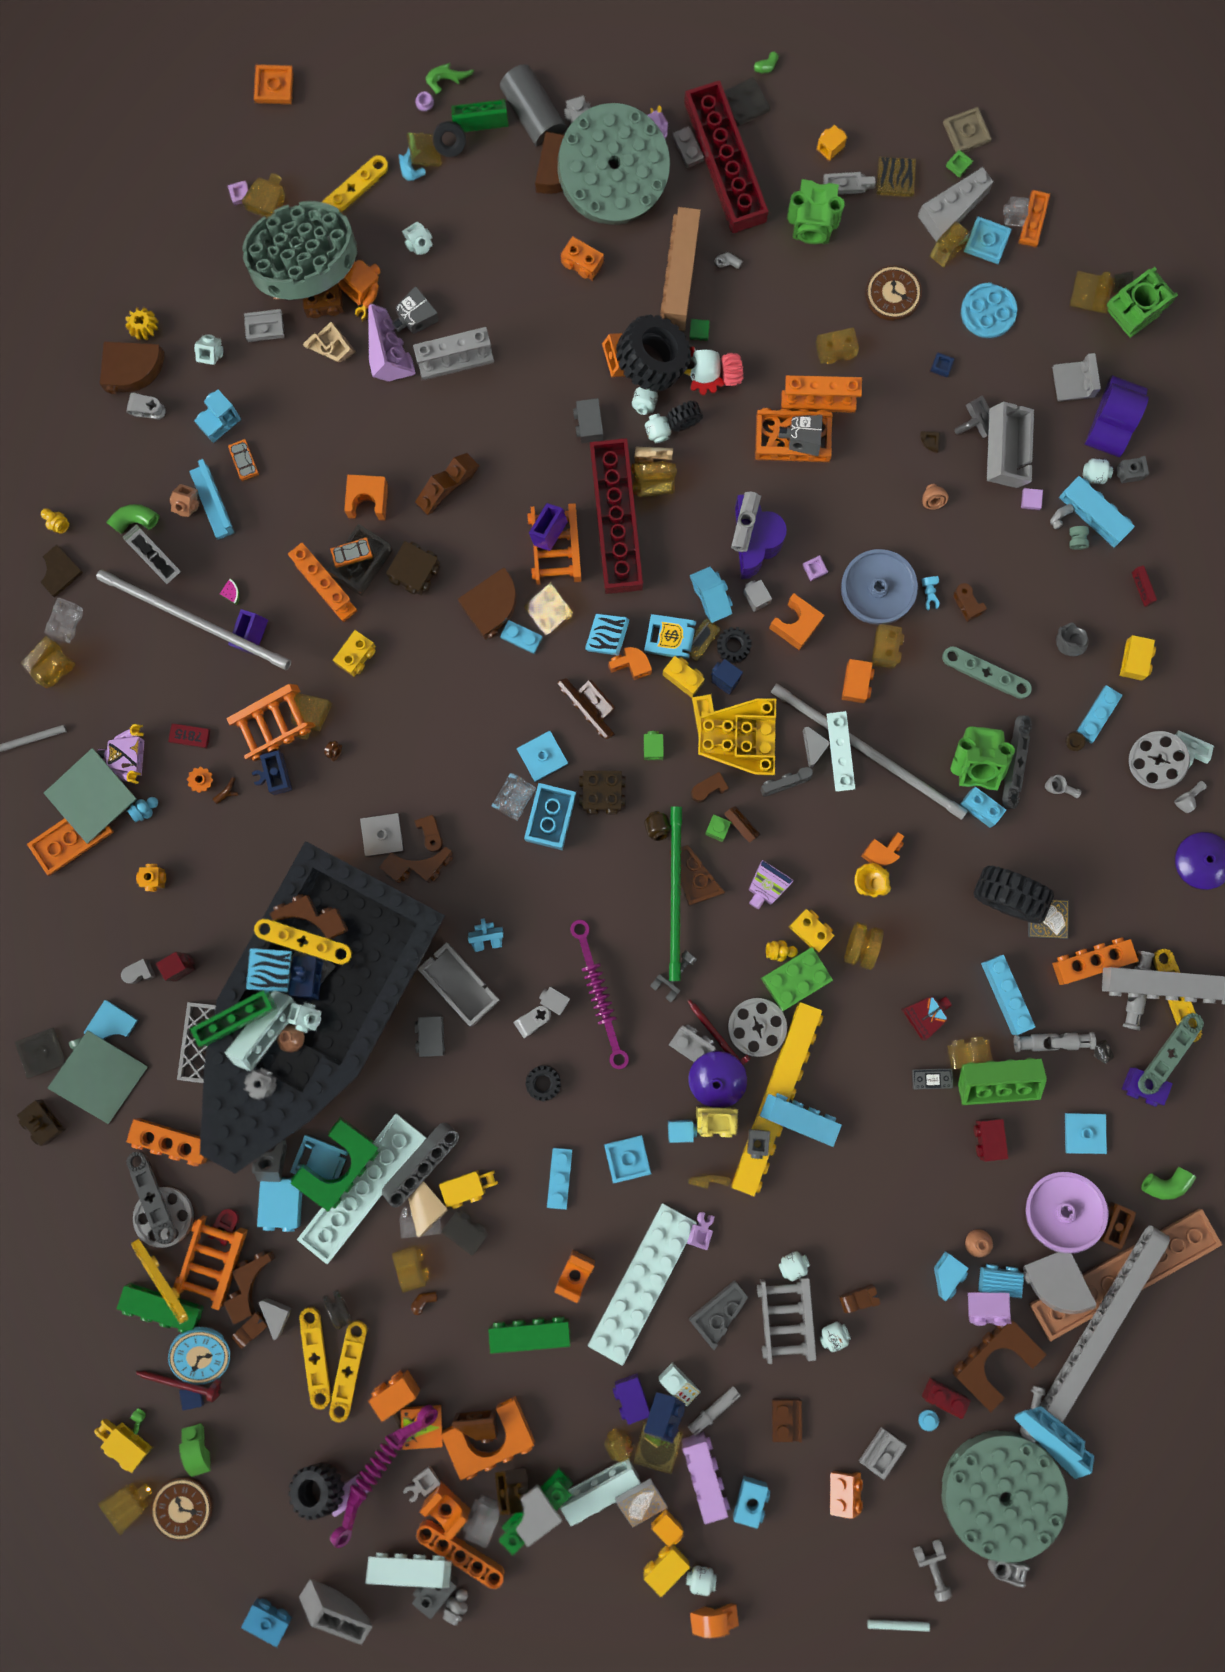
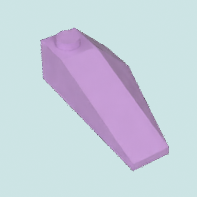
M370 304L368 307L369 364L372 376L381 380L392 381L414 375L415 369L409 353L404 351L402 339L398 338L394 332L395 328L387 310Z

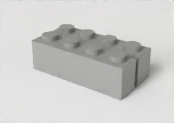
M1002 402L989 409L987 481L1014 488H1019L1032 482V465L1025 466L1019 470L1017 468L1032 462L1034 409L1023 406L1017 407V405L1008 402Z
M447 942L434 953V956L438 958L436 961L430 957L418 968L422 975L470 1027L474 1026L501 1001L489 987L484 988L486 984Z

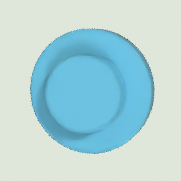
M924 1410L920 1413L918 1422L922 1429L932 1431L937 1428L939 1418L934 1411Z

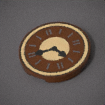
M896 265L886 266L877 270L869 279L865 292L871 311L878 317L889 321L910 316L918 307L922 294L920 282L915 274L907 268Z
M191 1477L173 1478L159 1488L152 1500V1521L156 1529L168 1539L174 1541L192 1539L199 1535L210 1521L213 1510L212 1498L200 1481Z

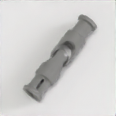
M1137 951L1138 962L1134 969L1152 971L1150 968L1155 954ZM1140 994V998L1128 997L1126 1005L1127 1016L1123 1027L1140 1030L1139 1024L1141 1015L1144 1014L1147 995Z
M1089 1032V1034L1065 1033L1058 1035L1049 1033L1031 1034V1036L1014 1035L1015 1052H1020V1050H1032V1052L1056 1051L1060 1048L1067 1050H1078L1079 1048L1095 1049L1096 1047L1094 1032ZM1048 1037L1050 1048H1046L1043 1045L1044 1040Z

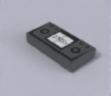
M952 1068L912 1070L913 1089L953 1088Z

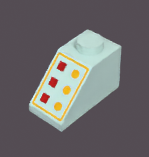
M673 1362L659 1376V1382L674 1397L686 1403V1406L701 1392Z

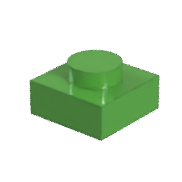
M958 150L947 162L946 167L960 178L972 165L973 161Z

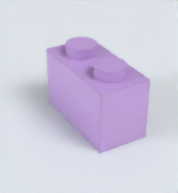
M968 1293L970 1323L978 1326L986 1325V1323H994L997 1326L1011 1324L1009 1293Z

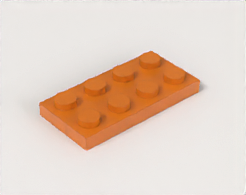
M64 818L27 843L45 873L51 876L114 832L108 825L87 844Z

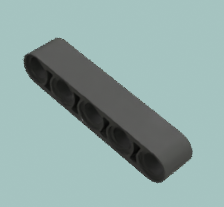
M439 1124L382 1189V1195L392 1207L401 1206L457 1144L459 1134L450 1124Z

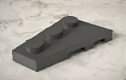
M734 1280L689 1317L690 1322L713 1350L716 1349L720 1338L726 1333L729 1324L737 1316L748 1297Z

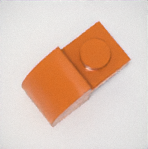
M634 647L624 648L625 656H615L608 662L611 673L629 667L634 680L652 674V668L647 656L641 650Z
M899 832L896 833L887 847L874 839L861 857L869 863H876L882 867L888 866L899 859L900 856L894 853V851L898 852L904 844L902 840L905 836Z
M730 1603L718 1609L705 1606L690 1613L692 1632L694 1635L715 1638L726 1636L729 1634L730 1629L739 1626L736 1604Z

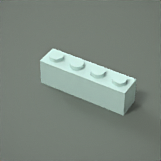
M278 991L271 993L278 1009L246 1025L225 1052L234 1065L252 1071L288 1024L286 1020L292 1003H295L291 996Z
M627 1457L569 1489L568 1491L572 1496L560 1509L570 1526L580 1523L585 1518L616 1503V1497L641 1484L639 1475Z
M376 1553V1557L368 1558L366 1584L449 1588L452 1561H445L444 1556H433L432 1560H426V1555H414L413 1559H407V1554H395V1558H388V1553Z

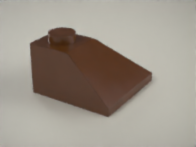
M496 1409L456 1413L452 1427L476 1441L481 1440L482 1443L492 1442L498 1435Z

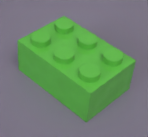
M813 947L761 978L782 1011L833 981Z

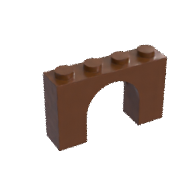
M1012 1319L1011 1324H1006L1005 1326L995 1325L996 1328L992 1332L986 1333L982 1338L983 1342L978 1347L974 1346L968 1352L969 1356L964 1361H959L953 1371V1374L990 1412L1005 1398L986 1378L984 1365L987 1357L997 1349H1011L1033 1369L1046 1356L1041 1348Z

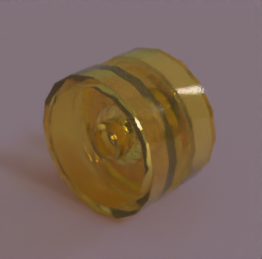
M856 922L848 940L844 962L855 965L860 959V966L862 968L872 970L881 949L884 931L883 929L872 927L867 934V925Z

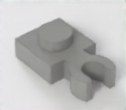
M429 1465L413 1478L415 1484L407 1485L403 1492L405 1494L409 1490L413 1491L414 1496L409 1501L414 1502L420 1492L425 1497L438 1487L441 1481Z

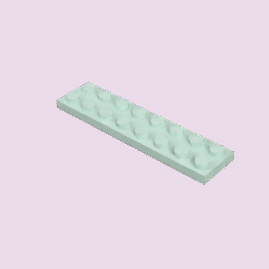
M396 1113L374 1140L378 1144L377 1151H379L373 1161L369 1160L367 1162L365 1172L360 1177L356 1176L351 1190L348 1193L344 1192L340 1197L342 1200L335 1209L331 1208L329 1212L321 1208L297 1240L323 1262L329 1264L382 1196V1189L427 1137Z
M663 1203L661 1204L589 1341L588 1347L623 1366L688 1241L692 1225L697 1224L696 1221Z

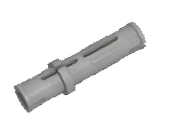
M732 1386L707 1410L700 1412L701 1415L688 1425V1428L697 1436L705 1427L711 1426L716 1417L741 1397L740 1393Z

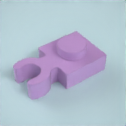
M699 1212L697 1216L698 1225H692L687 1244L707 1250L713 1233L708 1228L714 1222V1216L708 1215L707 1220L704 1221L705 1213Z

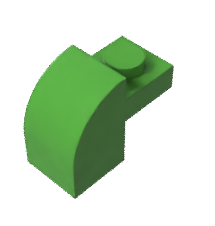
M197 1424L182 1429V1444H179L185 1470L191 1477L211 1471L210 1452L204 1446V1426Z

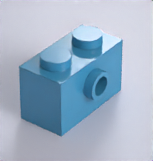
M257 1598L241 1628L277 1647L292 1617L284 1609H276L271 1606L269 1601Z

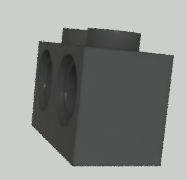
M285 1139L271 1148L274 1149L273 1151L264 1153L253 1162L252 1173H255L257 1181L281 1182L287 1151Z

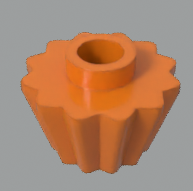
M194 768L192 772H189V777L187 778L188 786L192 788V791H197L198 793L206 792L213 783L212 773L207 768ZM202 777V782L198 783V780Z

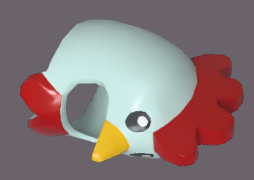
M690 347V358L694 362L695 368L684 372L692 379L690 389L692 391L699 389L700 395H705L707 390L710 393L717 392V386H724V381L720 378L721 359L719 353L712 350H696L695 347Z

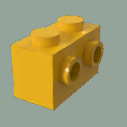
M354 630L333 661L337 666L355 677L356 674H360L364 669L365 661L372 658L376 651V646L371 640Z
M1134 635L1126 640L1120 676L1141 681L1150 676L1153 668L1151 658L1154 657L1156 652L1155 640Z
M674 656L664 668L663 676L692 698L704 684V675L697 669H691L688 666L689 663L682 657L677 658Z
M805 909L789 928L810 948L813 947L815 952L819 953L834 937L832 934L833 929L826 923L822 924L818 920L819 916L813 910L808 911Z
M674 1544L670 1547H663L658 1554L659 1557L654 1562L650 1561L644 1568V1580L660 1597L690 1568L689 1560Z

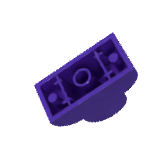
M1111 375L1085 445L1120 458L1144 414L1149 400V396H1146L1148 388Z
M737 495L735 505L736 525L744 495ZM760 504L747 552H739L741 579L755 576L761 568L763 559H770L780 552L786 536L784 520L774 512H762ZM748 519L741 520L744 525L751 524Z

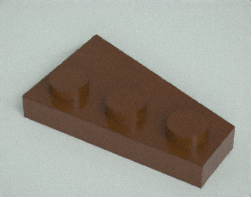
M688 845L681 847V886L688 906L724 894V890L714 880L713 876L703 866Z

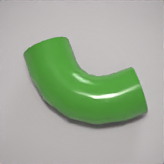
M129 504L119 508L106 523L121 534L133 523H139L150 530L157 524L159 514L143 505Z
M1178 1167L1174 1175L1168 1180H1163L1154 1174H1149L1143 1181L1141 1189L1150 1196L1161 1200L1175 1199L1188 1191L1194 1183L1196 1176Z

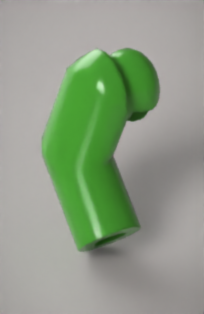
M771 52L768 60L757 61L754 65L755 71L760 73L771 72L779 55Z

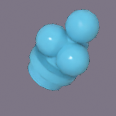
M150 797L147 799V802L139 799L136 801L135 806L133 804L130 805L131 808L127 812L135 823L139 820L143 821V818L148 819L153 814L151 808L158 806V799Z

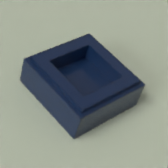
M937 352L930 372L948 377L955 358Z
M184 1389L179 1390L183 1411L204 1405L202 1394Z

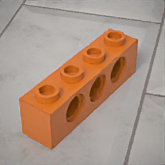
M1121 937L1112 940L1113 944L1108 946L1105 943L1093 946L1095 950L1087 951V948L1076 951V956L1069 957L1068 954L1057 957L1058 961L1052 964L1059 985H1065L1103 973V968H1119L1138 962L1131 939L1124 940ZM1111 949L1116 952L1114 960L1109 956ZM1093 955L1098 958L1096 966L1091 963ZM1074 961H1077L1080 965L1078 971H1075L1072 967Z
M141 1118L133 1119L126 1140L127 1143L132 1144L131 1147L143 1150V1147L151 1149L150 1153L162 1155L164 1153L169 1155V1159L176 1161L184 1159L188 1161L187 1164L197 1167L199 1164H204L207 1161V1158L200 1155L201 1136ZM149 1132L154 1135L152 1143L147 1140ZM167 1138H170L173 1141V1145L171 1148H168L166 1146L165 1142ZM186 1143L192 1148L190 1154L184 1151Z

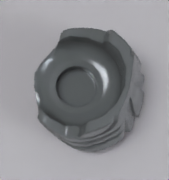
M1069 623L1063 627L1060 626L1056 636V645L1064 655L1079 656L1086 651L1089 640L1085 630L1077 627L1074 623Z

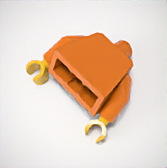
M362 260L354 262L345 278L337 284L358 305H363L355 310V315L358 317L360 312H364L361 320L365 321L368 317L366 310L370 304H373L378 293L380 268L376 264L367 266Z

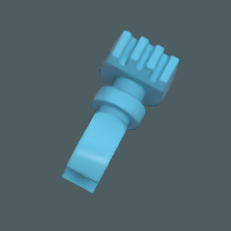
M939 576L922 578V587H926L925 594H927L925 607L927 610H930L929 602L933 601L937 609L939 607V600L936 598V588H934V585L939 583Z

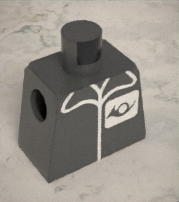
M414 287L396 306L399 318L392 322L398 332L407 326L411 333L415 334L437 323L439 318L435 309L419 289Z
M822 415L792 417L790 427H779L778 438L789 439V449L792 451L819 456Z

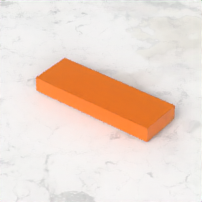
M1032 190L1019 239L1020 244L1037 247L1050 194Z

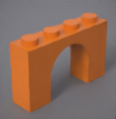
M516 1396L497 1404L496 1410L504 1426L506 1440L495 1451L483 1452L476 1449L466 1434L452 1426L443 1429L441 1436L460 1480L464 1478L470 1480L478 1475L477 1472L483 1469L485 1472L496 1467L495 1464L503 1461V1463L512 1460L515 1454L520 1452L525 1454L532 1450L535 1440Z

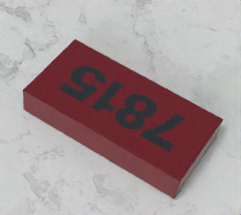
M1142 565L1131 573L1144 607L1152 605L1157 598L1145 566Z
M172 723L168 742L207 749L210 729Z

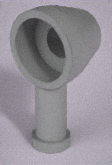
M1054 775L1045 783V789L1052 794H1062L1065 792L1074 798H1079L1081 795V790L1068 786L1066 779L1061 775Z
M1199 781L1193 789L1179 796L1174 803L1185 813L1193 811L1197 807L1194 797L1207 788L1206 784L1203 781Z

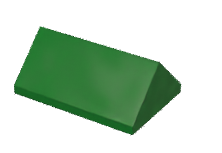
M505 99L451 106L452 121L460 125L464 132L509 127Z

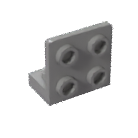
M1095 353L1087 354L1082 362L1056 364L1053 366L1058 401L1094 398L1100 391L1101 387Z
M686 1025V1027L681 1026L669 1046L693 1062L701 1055L715 1050V1047L712 1046L714 1042L706 1036L701 1038L696 1035L697 1030L690 1025Z

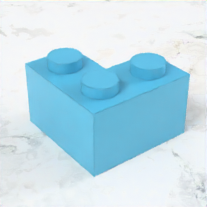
M218 389L207 396L204 403L208 409L199 413L194 420L213 443L241 420L233 405Z
M707 567L690 575L694 591L700 597L705 614L711 623L732 614L730 607L733 604L729 595L726 594L728 587L726 582L721 580L718 572H714L711 567Z

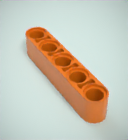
M431 1520L422 1521L416 1533L417 1540L422 1545L439 1556H444L447 1561H452L453 1565L487 1587L497 1589L502 1585L505 1573L504 1568L499 1563L455 1535L449 1541L444 1536V1528ZM427 1528L432 1534L426 1536L422 1533V1529ZM444 1539L449 1545L443 1547L439 1544V1540ZM461 1550L466 1556L460 1558L456 1555V1551ZM478 1561L482 1563L483 1567L477 1569L473 1566V1563ZM498 1573L500 1578L494 1580L490 1577V1574Z

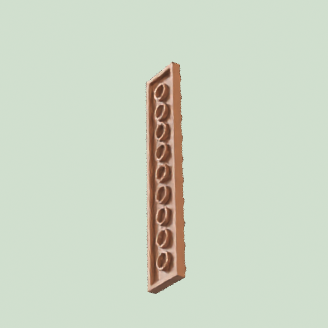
M1199 1208L1160 1230L1170 1237V1242L1142 1290L1222 1245L1202 1209ZM1135 1245L1082 1274L1097 1304L1094 1309L1080 1314H1066L1051 1309L1040 1299L1029 1304L1050 1341L1092 1319Z

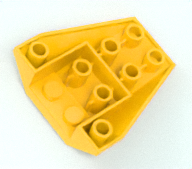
M754 699L699 716L698 755L755 775H775L776 699Z

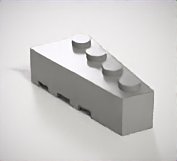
M983 167L922 205L918 217L938 245L989 193L993 180Z

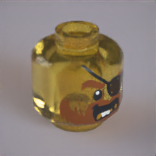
M614 1429L607 1434L604 1446L612 1460L623 1462L631 1457L634 1446L626 1431Z

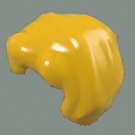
M876 863L864 864L859 867L854 881L857 892L861 895L872 897L887 895L891 890L889 872Z

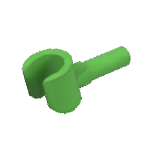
M139 1408L131 1416V1419L136 1422L133 1433L136 1435L138 1434L140 1424L146 1417V1413Z

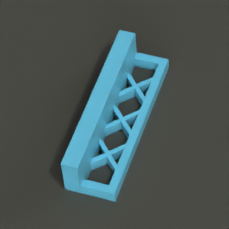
M201 459L198 461L200 467L189 472L196 489H198L199 497L215 537L219 540L234 534L235 531L210 469L205 461Z

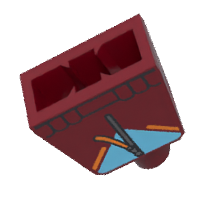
M929 996L901 1010L922 1040H927L948 1020L944 1011L950 1008L952 1004L946 996L939 1001H936L933 996Z

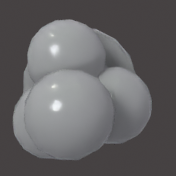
M459 1589L456 1592V1598L449 1597L446 1600L447 1608L443 1611V1619L456 1626L459 1621H462V1615L468 1609L467 1604L464 1602L468 1598V1593L465 1589Z

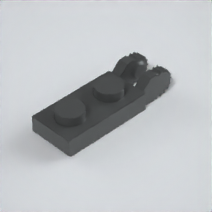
M800 768L797 774L792 775V773H788L777 781L771 779L764 782L760 790L762 796L766 797L805 783L813 775L812 768Z

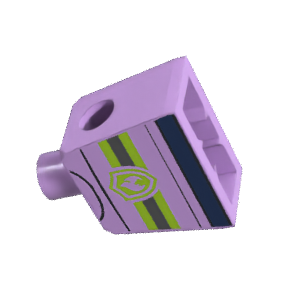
M762 860L749 887V891L755 894L749 904L756 909H759L764 901L771 905L793 880Z

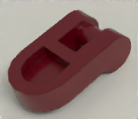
M231 1208L221 1211L213 1227L217 1229L222 1227L226 1232L233 1233L239 1222L238 1212ZM208 1235V1237L212 1240H219L220 1244L226 1246L229 1242L227 1240Z

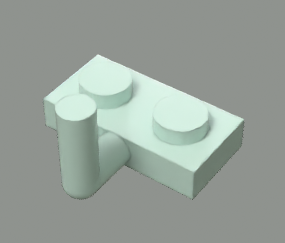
M1179 730L1175 735L1184 742L1189 752V768L1193 764L1194 758L1206 764L1211 760L1214 745Z

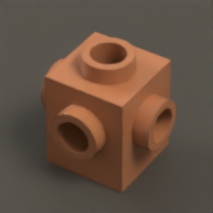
M182 484L175 488L170 496L171 512L184 517H189L194 511L196 512L199 507V501L197 500L198 489Z

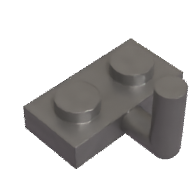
M982 395L966 405L972 419L955 428L954 431L957 435L977 426L982 438L988 436L990 408Z

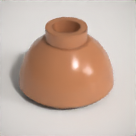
M930 484L923 494V506L932 510L941 508L947 503L949 496L942 487Z
M286 1025L276 1038L278 1046L285 1052H295L304 1043L303 1031L296 1030L297 1025Z
M976 1229L967 1235L965 1246L972 1256L981 1258L987 1256L992 1251L993 1240L986 1231Z

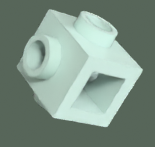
M418 221L402 231L406 238L405 244L410 252L413 251L417 255L424 254L433 246L430 240L432 239L431 233Z
M203 335L196 341V361L214 365L223 356L221 339L215 338L213 335Z
M304 1002L303 1006L292 1003L286 1022L297 1025L296 1030L306 1033L308 1029L316 1031L317 1026L321 1022L322 1012L315 1010L316 1005Z

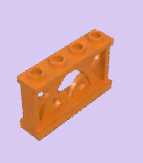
M763 408L757 411L755 460L830 461L832 456V412L826 410L809 412L806 409L798 411L780 409L778 411L770 408ZM822 415V423L825 426V430L821 433V438L826 436L825 448L820 446L819 456L792 451L789 449V441L787 439L778 438L779 427L791 426V420L794 416ZM764 421H774L775 424L773 426L768 424V428L773 433L767 432L763 428ZM761 434L770 437L766 446H761ZM780 441L784 442V447H778Z

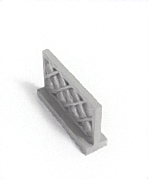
M187 1002L177 1080L203 1083L204 1077L200 1072L204 1070V1065L197 1069L193 1061L200 1056L205 1062L206 1057L203 1052L207 1050L208 1046L200 1050L195 1043V1038L192 1039L189 1033L190 1028L198 1025V1022L204 1017L206 1019L210 1018L208 1014L215 1009L216 1005ZM193 1007H198L203 1013L196 1020L192 1016ZM192 1045L197 1053L192 1058H189L187 1049ZM190 1065L194 1073L190 1077H185L184 1069Z

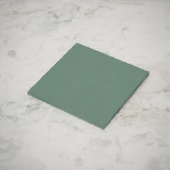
M93 748L44 792L45 796L87 844L137 799Z
M87 1030L48 1086V1089L109 1124L148 1066Z

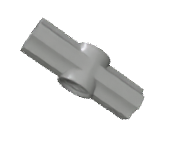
M745 492L731 545V548L735 551L747 552L761 499V496L755 492ZM748 519L751 524L744 525L741 520Z

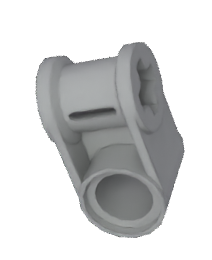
M131 393L126 412L136 417L161 419L164 417L166 409L155 397Z
M538 1006L513 1023L525 1039L550 1020L551 1011L545 1006ZM539 1010L546 1011L545 1019L537 1017Z
M989 1559L988 1567L997 1579L1024 1588L1026 1586L1024 1581L1027 1570H1030V1565L1023 1561L1008 1563ZM999 1564H1003V1568L996 1571V1567Z

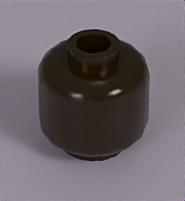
M654 811L644 821L649 838L661 841L669 836L671 825L666 814Z

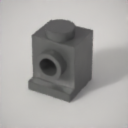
M1146 456L1123 460L1117 467V476L1120 478L1121 483L1144 480L1149 474Z
M749 1129L747 1154H751V1158L763 1159V1156H768L770 1132ZM756 1140L761 1141V1146L758 1148L754 1146Z

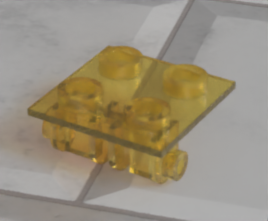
M1077 271L1070 306L1106 314L1108 309L1106 305L1110 300L1114 280L1111 273L1103 272L1099 276Z
M549 583L524 606L545 636L550 634L565 619L569 620L572 618L571 614L573 613L552 583Z

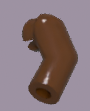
M437 1292L418 1294L411 1304L413 1314L420 1315L423 1313L426 1303L437 1302Z

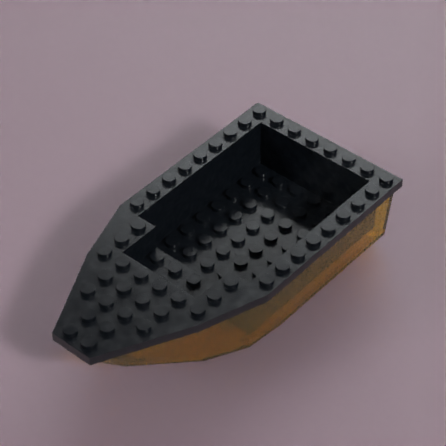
M307 841L304 842L262 919L273 921L270 913L274 911L273 908L282 903L287 905L293 902L292 898L301 894L303 896L307 895L311 898L319 916L322 910L329 907L339 910L348 931L331 940L347 945L351 949L352 957L345 964L334 963L336 967L320 984L319 1000L292 998L298 1005L303 1006L304 1002L316 1005L315 1010L322 1012L321 1022L317 1026L316 1031L308 1029L307 1033L303 1032L304 1043L299 1050L292 1053L285 1052L280 1049L276 1039L252 1071H248L234 1065L225 1054L246 1026L208 1045L204 1063L200 1155L234 1174L311 1121L359 1076L445 918V915ZM286 918L274 921L326 938L317 925L304 918ZM267 923L260 926L261 934L267 935L270 932V926ZM254 932L217 998L214 1016L263 991L246 989L250 948L291 951L292 955L297 950L261 939ZM304 936L302 939H298V942L301 943V945L306 940V936ZM343 948L336 951V957L339 960H343L347 955L346 950ZM278 991V992H280V993H283V994H286V995L289 996V993H288V992ZM263 1068L272 1072L271 1075L277 1078L275 1082L276 1088L272 1095L265 1098L261 1097V1100L251 1097L249 1095L250 1092L245 1090L247 1086L245 1080L249 1073ZM258 1080L256 1087L260 1088L262 1083Z

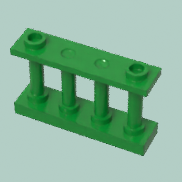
M559 1467L540 1486L556 1511L572 1496L568 1489L573 1485V1481ZM524 1512L513 1514L502 1525L505 1533L499 1538V1541L512 1555L525 1544L516 1530V1527L522 1522Z

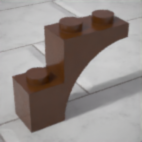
M468 453L454 457L445 471L430 477L415 502L427 515L431 514L450 492L473 477L479 467L478 463Z
M444 847L435 856L420 861L402 859L390 853L379 868L398 883L404 882L411 873L409 871L411 869L428 883L431 880L434 882L440 875L439 870L443 865L446 867L452 861L453 857L451 856L453 853L447 847Z
M303 894L292 898L293 902L287 905L282 903L273 908L274 911L270 913L273 921L286 918L307 919L317 925L329 940L348 931L338 909L326 908L320 912L321 915L319 916L311 898L307 895L303 896Z
M264 1250L254 1255L255 1260L248 1263L246 1259L236 1264L237 1269L232 1271L240 1291L237 1290L229 1294V1299L224 1302V1305L233 1325L256 1313L252 1298L253 1286L262 1268L275 1259L272 1251L266 1254Z

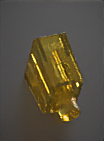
M271 173L268 181L257 178L242 199L245 209L266 218L275 214L274 210L283 206L285 198L284 191L279 185L281 178L274 173Z
M955 221L937 240L930 257L944 268L967 243L969 232Z
M300 693L296 694L294 699L304 722H313L315 727L310 730L320 731L332 703L326 699ZM291 712V723L294 726H298ZM310 733L297 737L308 740Z
M130 1483L106 1496L98 1505L118 1534L122 1535L149 1506L145 1498L152 1491L147 1484H143L137 1489L134 1483Z

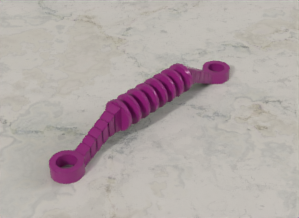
M576 920L572 923L570 932L574 938L579 940L587 967L582 968V972H589L584 979H591V982L586 984V986L593 987L589 994H595L596 996L591 999V1002H598L593 1009H600V1012L595 1015L596 1017L603 1018L598 1021V1025L604 1023L606 1032H608L607 1035L613 1051L609 1058L610 1064L615 1069H623L627 1066L629 1058L626 1052L620 1050L615 1036L612 1021L616 1020L617 1017L609 1015L614 1012V1009L607 1008L612 1004V1001H605L610 994H603L607 986H601L600 984L605 979L598 978L603 974V971H596L601 965L600 963L594 964L586 937L590 931L589 926L583 920ZM578 924L585 926L586 930L582 935H577L574 931L575 926ZM616 1054L624 1056L625 1061L622 1065L614 1063L613 1058Z
M427 1405L420 1410L417 1415V1421L387 1435L385 1440L388 1445L385 1443L380 1444L383 1452L380 1450L375 1451L378 1458L372 1456L370 1460L373 1465L369 1463L365 1465L368 1472L364 1470L360 1472L363 1479L360 1477L355 1479L358 1486L355 1484L350 1486L343 1524L332 1533L330 1538L331 1543L336 1548L345 1546L351 1539L358 1507L368 1497L364 1490L369 1492L373 1490L369 1483L374 1485L378 1483L374 1476L378 1478L383 1476L379 1469L387 1470L384 1463H392L389 1456H397L394 1449L401 1450L409 1437L430 1426L436 1420L438 1411L432 1405Z

